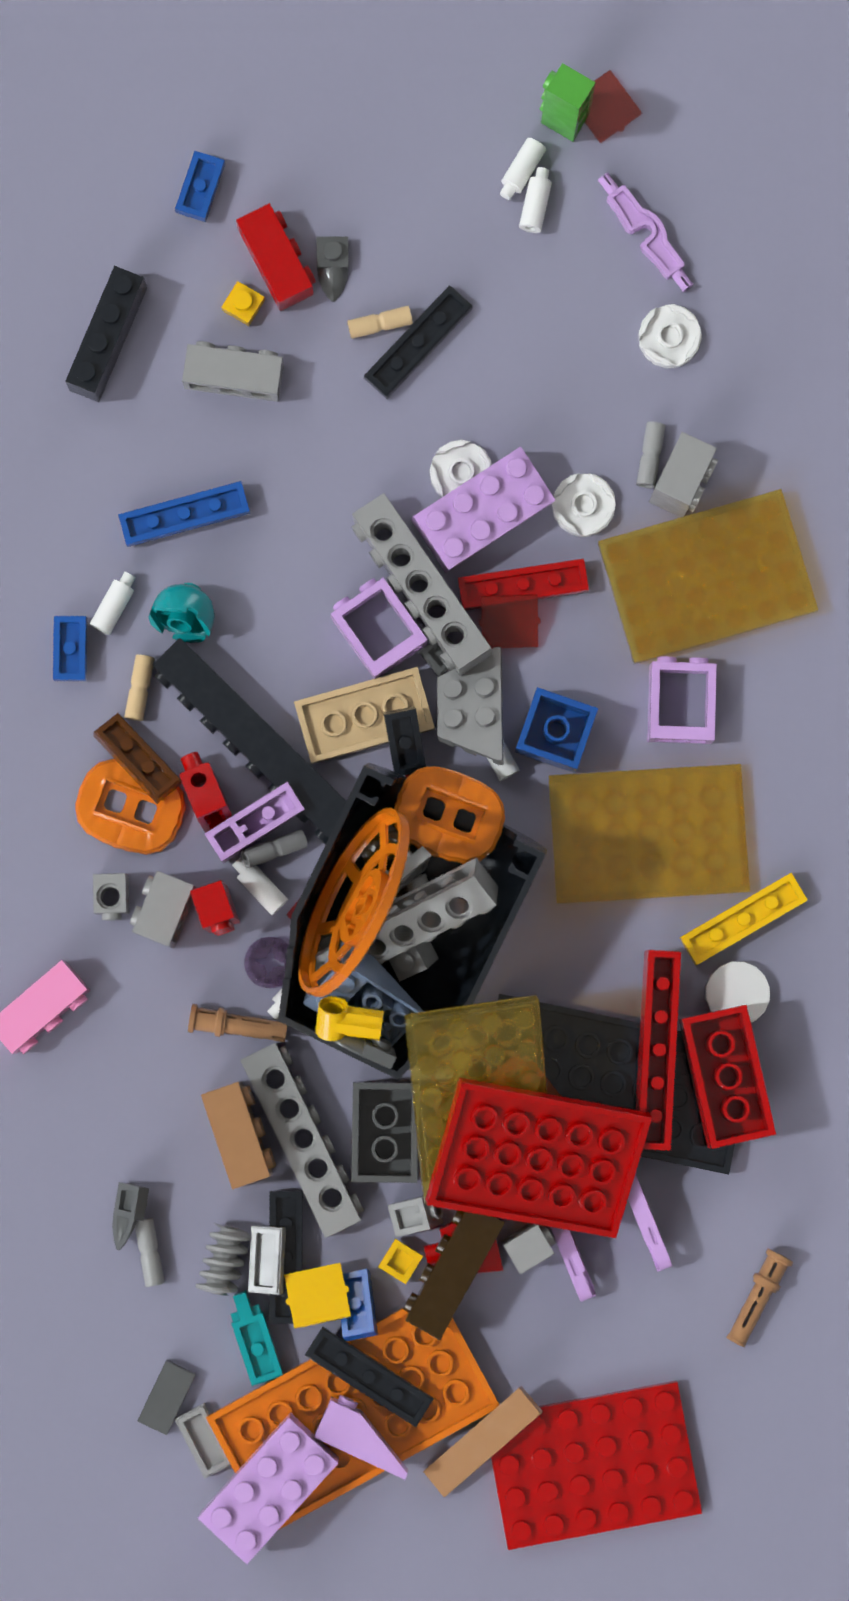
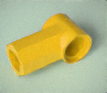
M336 996L324 997L318 1005L315 1031L318 1037L327 1041H337L344 1036L380 1041L384 1011L348 1006L344 999Z

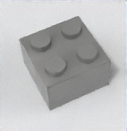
M681 432L649 503L681 518L684 517L687 510L693 512L705 489L699 485L701 482L707 484L718 462V459L713 458L717 448Z
M159 871L156 872L155 877L149 876L142 894L146 895L142 907L137 906L130 921V924L134 926L132 932L174 949L193 904L190 891L197 888L192 884Z

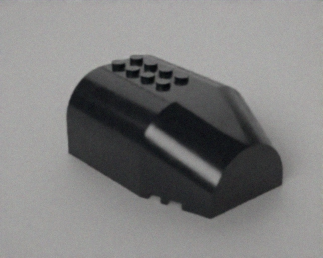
M368 763L363 766L291 916V929L286 953L287 961L278 1021L399 1080L442 1034L473 1005L546 856L547 849L533 839L504 824L502 834L494 851L480 862L498 885L496 906L488 913L478 914L466 920L460 927L450 928L438 934L435 939L430 941L439 959L428 969L399 981L389 960L381 964L423 1010V1015L392 1046L397 1058L391 1069L359 1056L334 1041L323 1040L318 1037L315 1031L317 1012L303 1004L306 992L301 988L298 977L299 956L305 931L319 894L339 856L356 832L369 818L382 809H394L397 795L407 778L382 766ZM428 798L423 815L432 820L439 821L445 809V804L437 799ZM462 809L458 810L453 823L454 827L466 833L471 832L475 822V815ZM361 855L355 862L360 871L365 865ZM431 855L426 870L421 874L426 873L430 882L463 864L449 862ZM348 876L345 878L334 900L326 922L337 919L342 904L353 884Z

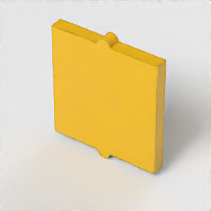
M341 1263L284 1275L288 1293L286 1303L291 1309L294 1329L351 1317L347 1297L349 1287L345 1286Z

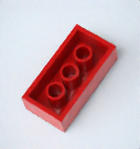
M747 1005L678 1019L707 1147L714 1149L776 1135Z

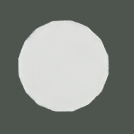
M669 304L655 308L642 320L638 333L639 347L645 358L654 365L663 368L680 367L690 362L698 352L702 339L699 322L695 315L685 307Z
M466 440L451 441L440 447L432 459L429 471L431 484L437 494L443 497L492 465L491 459L479 445L477 446Z
M589 473L571 475L560 483L554 493L556 500L552 503L554 518L559 526L571 535L580 537L596 535L606 529L614 516L616 506L614 492L609 484L597 475Z
M729 962L719 966L710 975L705 986V1001L711 1012L747 1005L750 1022H754L765 1012L768 1006L770 987L765 975L757 967L746 962Z

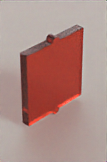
M611 70L594 81L596 83L590 113L585 121V124L599 143H602L618 131L623 132L626 125L642 115L640 109Z
M537 594L481 596L482 619L478 623L482 627V635L491 649L495 647H538V624L541 623V619L538 617Z

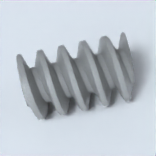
M214 1223L221 1229L219 1232H210L209 1236L215 1239L217 1244L206 1246V1249L214 1255L213 1257L203 1258V1262L210 1266V1270L199 1272V1275L207 1281L206 1283L196 1284V1288L218 1295L229 1296L227 1293L237 1292L238 1289L230 1280L241 1278V1273L235 1270L234 1267L244 1266L245 1263L237 1254L248 1252V1248L240 1242L250 1241L251 1235L235 1227Z

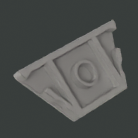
M495 647L491 649L492 656L463 675L459 676L456 670L453 669L437 677V736L442 743L452 747H461L467 753L475 756L479 754L493 760V763L497 765H504L501 647Z

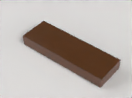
M119 713L93 732L94 738L156 804L181 785V779Z

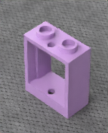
M384 577L379 581L373 578L359 588L360 594L351 600L348 596L343 598L333 606L335 611L331 613V619L373 679L379 678L425 647L428 642ZM382 592L412 635L373 661L344 620V617Z
M669 656L657 657V661L651 662L649 666L647 742L712 744L715 741L717 664L709 663L708 658H690L689 663L677 662L676 657ZM660 672L706 674L705 727L659 726Z

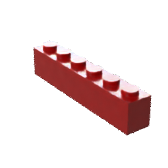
M644 951L635 1110L648 1112L652 1120L643 1149L671 1151L681 952Z

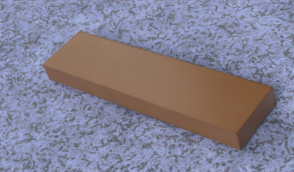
M522 1386L519 1387L423 1471L441 1495L446 1497L543 1411Z

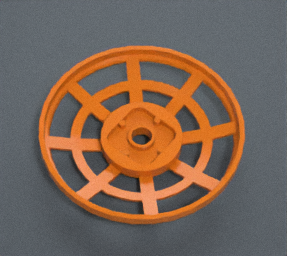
M385 808L375 813L349 841L331 870L313 908L301 946L298 977L300 986L306 993L315 997H323L338 988L361 962L380 932L392 908L406 864L410 829L404 814L392 808ZM394 823L398 825L397 844L389 843L388 826ZM380 832V849L375 852L360 871L355 864L356 860L366 846ZM394 854L395 859L392 863L389 873L387 874L386 867L388 856ZM379 863L378 869H373ZM348 876L353 884L342 904L337 919L326 922L334 900L345 878ZM332 934L329 945V961L315 972V956L318 952L321 935ZM341 939L344 945L339 949V941ZM351 947H354L350 957L346 960V962L344 964L340 963V960L351 949ZM330 970L336 972L323 985H318L317 981Z

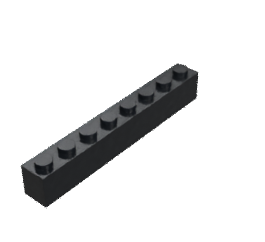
M179 638L152 664L157 671L154 677L166 689L172 685L180 693L177 700L190 712L195 708L203 716L199 721L212 734L216 731L220 732L226 738L222 744L235 757L241 753L249 761L245 765L247 769L258 779L263 775L271 783L268 787L271 792L288 782L305 809L296 817L303 824L309 820L317 828L314 834L326 845L346 804V800Z

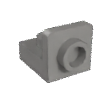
M426 1195L388 1205L396 1237L429 1230L443 1224V1208L427 1205Z

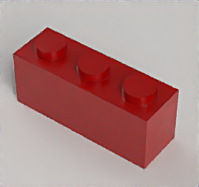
M269 203L236 219L237 229L279 311L314 295L312 284L316 283V280L309 266L303 267L298 257L302 254L294 238L289 240L284 232V229L288 227L280 210L274 212Z
M222 880L190 891L204 930L217 936L235 930L234 924L240 923L228 886Z

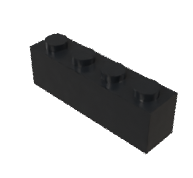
M114 265L65 380L71 392L96 402L100 401L146 293L147 285L144 277Z

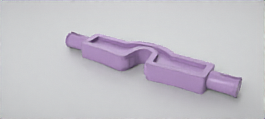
M605 173L604 177L601 176L598 182L608 193L607 203L619 218L626 232L634 234L643 228L649 229L651 235L640 245L642 253L658 268L665 279L668 280L672 277L682 292L687 291V288L692 287L693 283L682 270L685 265L683 260L667 241L666 229L661 220L653 212L642 208L625 185L618 187L609 173Z

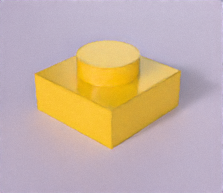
M237 281L221 309L245 325L250 326L263 305L265 297Z
M395 1238L378 1267L406 1284L423 1258V1255Z

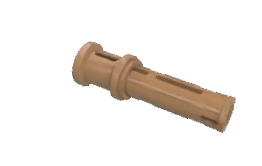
M192 1003L188 1032L193 1033L194 1030L214 1033L215 1037L224 1036V1033L285 1043L288 1025L280 1021L229 1014L224 1008H219L218 1010L198 1008L197 1004Z
M769 1248L766 1250L767 1257L759 1273H754L753 1282L755 1284L741 1308L729 1335L726 1337L744 1348L772 1293L780 1290L781 1286L779 1283L787 1267H792L794 1263L792 1260ZM775 1263H777V1266L772 1276L770 1277L769 1274L772 1268L774 1267ZM764 1287L765 1289H764L762 1295L759 1296L760 1291H761L762 1288ZM755 1301H757V1305L754 1308L746 1326L744 1327L743 1324L746 1318L748 1317Z

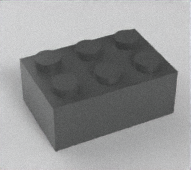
M353 1082L351 1182L417 1183L419 1083Z

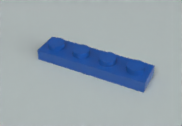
M242 481L121 513L118 514L126 545L130 547L250 514Z

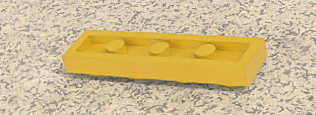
M789 873L684 934L679 939L696 966L808 900L793 874Z

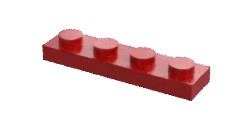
M584 559L458 577L461 605L465 610L589 591Z

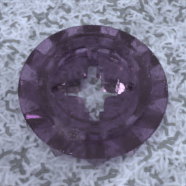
M265 937L250 945L244 958L245 972L250 980L256 985L268 989L282 986L289 944L276 937ZM272 948L274 959L284 963V966L273 967L269 977H266V966L256 962V959L267 958Z

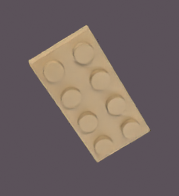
M418 667L294 701L311 764L388 743L383 712L415 706L420 734L435 730Z

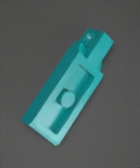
M246 1290L234 1294L233 1299L237 1312L231 1313L233 1321L231 1324L251 1385L254 1386L282 1376L283 1370L263 1311L261 1312L259 1304L251 1306Z

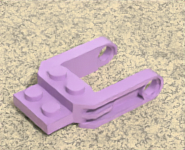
M635 1174L628 1201L646 1246L650 1251L656 1270L659 1272L673 1265L638 1177ZM551 1227L580 1301L583 1302L595 1297L594 1286L572 1231Z

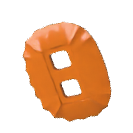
M115 759L101 761L86 773L75 802L77 821L88 835L114 848L144 855L161 852L175 840L186 811L184 792L180 787L156 804ZM111 790L125 793L127 796L120 813L107 810L104 806L108 793ZM143 800L157 806L154 818L149 824L135 819L138 804Z
M435 766L417 769L407 777L397 795L394 810L404 814L408 820L410 844L418 849L423 846L433 857L465 864L475 858L481 862L494 851L505 822L503 802L492 788L465 774ZM428 798L437 799L445 804V809L439 821L432 820L423 815ZM462 809L475 815V822L471 832L466 833L454 827L453 823L458 810ZM395 823V828L398 831V825Z

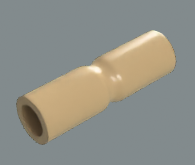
M409 306L383 311L378 315L371 314L347 320L350 337L354 339L375 334L381 330L387 331L411 325L413 321Z
M139 654L135 656L131 688L124 715L126 719L143 721L148 697L147 689L150 685L153 670L152 664L155 659L153 657Z

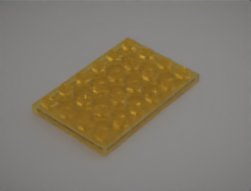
M782 489L600 540L597 543L633 664L818 611Z
M741 764L548 776L556 904L750 892Z
M537 995L404 1015L422 1194L425 1204H427L425 1200L459 1078L547 1094L540 1005Z

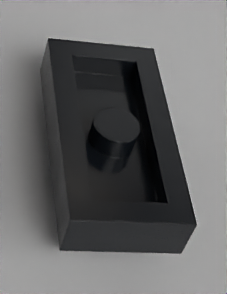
M415 706L383 712L393 771L401 775H408L417 769L426 767Z

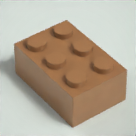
M239 1081L201 1094L232 1190L270 1177L273 1174L272 1168H275L276 1162L271 1148H264L261 1137L266 1135L261 1117L254 1118L251 1105L256 1103L250 1085L244 1087L243 1082Z

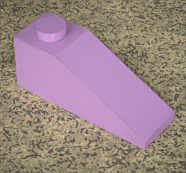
M288 782L206 832L205 836L224 864L239 855L241 850L253 846L305 809Z
M340 1395L338 1399L331 1396L314 1438L405 1480L408 1468L363 1411L356 1408L358 1403L343 1395Z

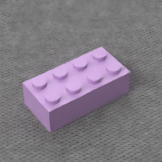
M520 446L414 515L411 521L444 572L447 573L550 506L556 500Z
M290 1412L201 1510L198 1519L243 1562L248 1564L338 1464L339 1457L322 1441L314 1438V1434Z

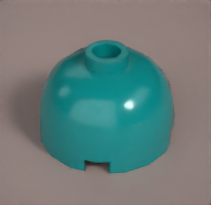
M193 583L170 585L158 593L148 618L150 624L163 634L164 629L175 633L172 639L178 640L181 638L184 642L198 643L205 641L206 635L209 637L214 624L215 612L212 601L199 586Z

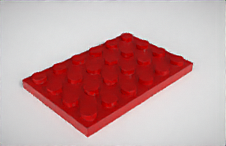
M459 1078L427 1191L426 1203L434 1207L616 1238L652 1117L648 1112Z
M677 1381L539 1406L543 1412L491 1457L508 1550L702 1514Z

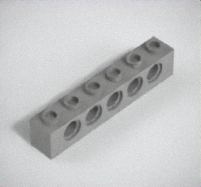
M383 493L352 513L355 524L351 528L361 543L365 540L373 549L369 554L378 568L384 565L390 574L387 577V581L396 594L400 591L408 600L404 605L414 620L419 617L426 626L422 631L431 645L437 643L443 651L440 658L449 671L455 669L459 676L492 656L490 645L387 496ZM387 529L392 532V536L386 541H380L375 537L377 532ZM398 555H406L410 558L409 563L402 567L396 566L393 560ZM422 580L428 584V587L423 592H414L411 589V585L415 581ZM434 606H441L446 612L441 618H432L428 614L429 610ZM451 632H459L464 636L459 644L448 643L446 637Z
M475 858L394 899L392 908L368 953L382 964L394 956L406 954L412 947L422 942L432 941L438 934L450 928L460 927L466 920L478 914L488 913L496 906L498 885L479 860ZM332 934L324 935L320 939L318 952L315 956L316 970L328 959Z
M274 1043L241 1059L240 1061L325 1238L361 1221L359 1213L363 1212L364 1209L357 1194L355 1193L350 1196L345 1186V1183L350 1182L343 1165L339 1164L336 1166L331 1154L336 1151L328 1134L324 1136L320 1134L317 1124L321 1123V1119L314 1105L308 1107L302 1096L307 1093V1090L300 1076L293 1077L288 1067L293 1064L287 1048L285 1046L279 1048L278 1044ZM274 1069L280 1070L285 1077L283 1086L278 1089L271 1088L267 1083V1075ZM286 1099L296 1101L299 1106V1112L294 1118H287L281 1113V1104ZM299 1129H307L312 1133L313 1142L309 1147L303 1148L296 1144L295 1134ZM316 1158L324 1160L327 1164V1173L321 1177L313 1176L309 1171L310 1161ZM329 1188L337 1189L342 1196L340 1204L328 1206L323 1200L325 1190Z

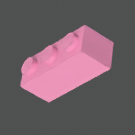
M61 960L0 1012V1041L11 1054H17L21 1051L24 1055L38 1043L36 1037L41 1032L46 1030L50 1033L63 1022L60 1016L69 1008L73 1012L80 1008L88 1000L85 995L90 989L66 961Z

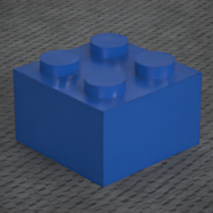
M537 687L515 753L575 773L598 708Z

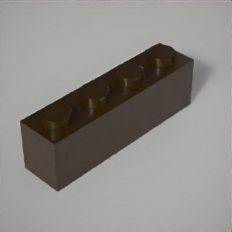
M456 1211L451 1221L456 1224L450 1236L444 1233L435 1250L440 1254L434 1265L430 1263L426 1265L419 1278V1281L424 1284L418 1294L414 1292L410 1294L403 1307V1310L408 1312L405 1316V1321L438 1340L441 1339L505 1223L504 1219Z

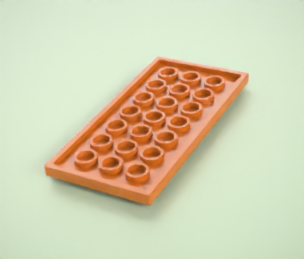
M401 1308L376 1322L378 1335L347 1342L434 1398L417 1427H414L311 1359L206 1416V1419L236 1473L290 1412L315 1435L331 1396L338 1399L340 1395L356 1401L358 1403L356 1408L363 1411L401 1461L489 1414L500 1404L453 1317L443 1336L438 1340L405 1321V1316L408 1312ZM323 1442L339 1457L338 1464L279 1530L385 1470Z

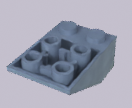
M351 947V949L340 960V963L344 964L346 962V960L350 957L354 947ZM368 952L338 988L323 997H315L305 993L303 1003L318 1013V1005L321 999L328 996H336L344 999L348 1006L384 1011L380 1037L390 1041L392 1046L423 1015V1010ZM327 959V960L321 965V967H322L326 962H328L329 959ZM330 970L317 981L318 985H323L336 972Z

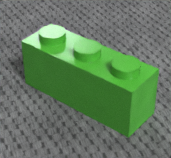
M563 63L557 72L552 70L543 84L545 90L541 96L543 102L539 109L542 111L541 124L573 142L589 117L596 82Z

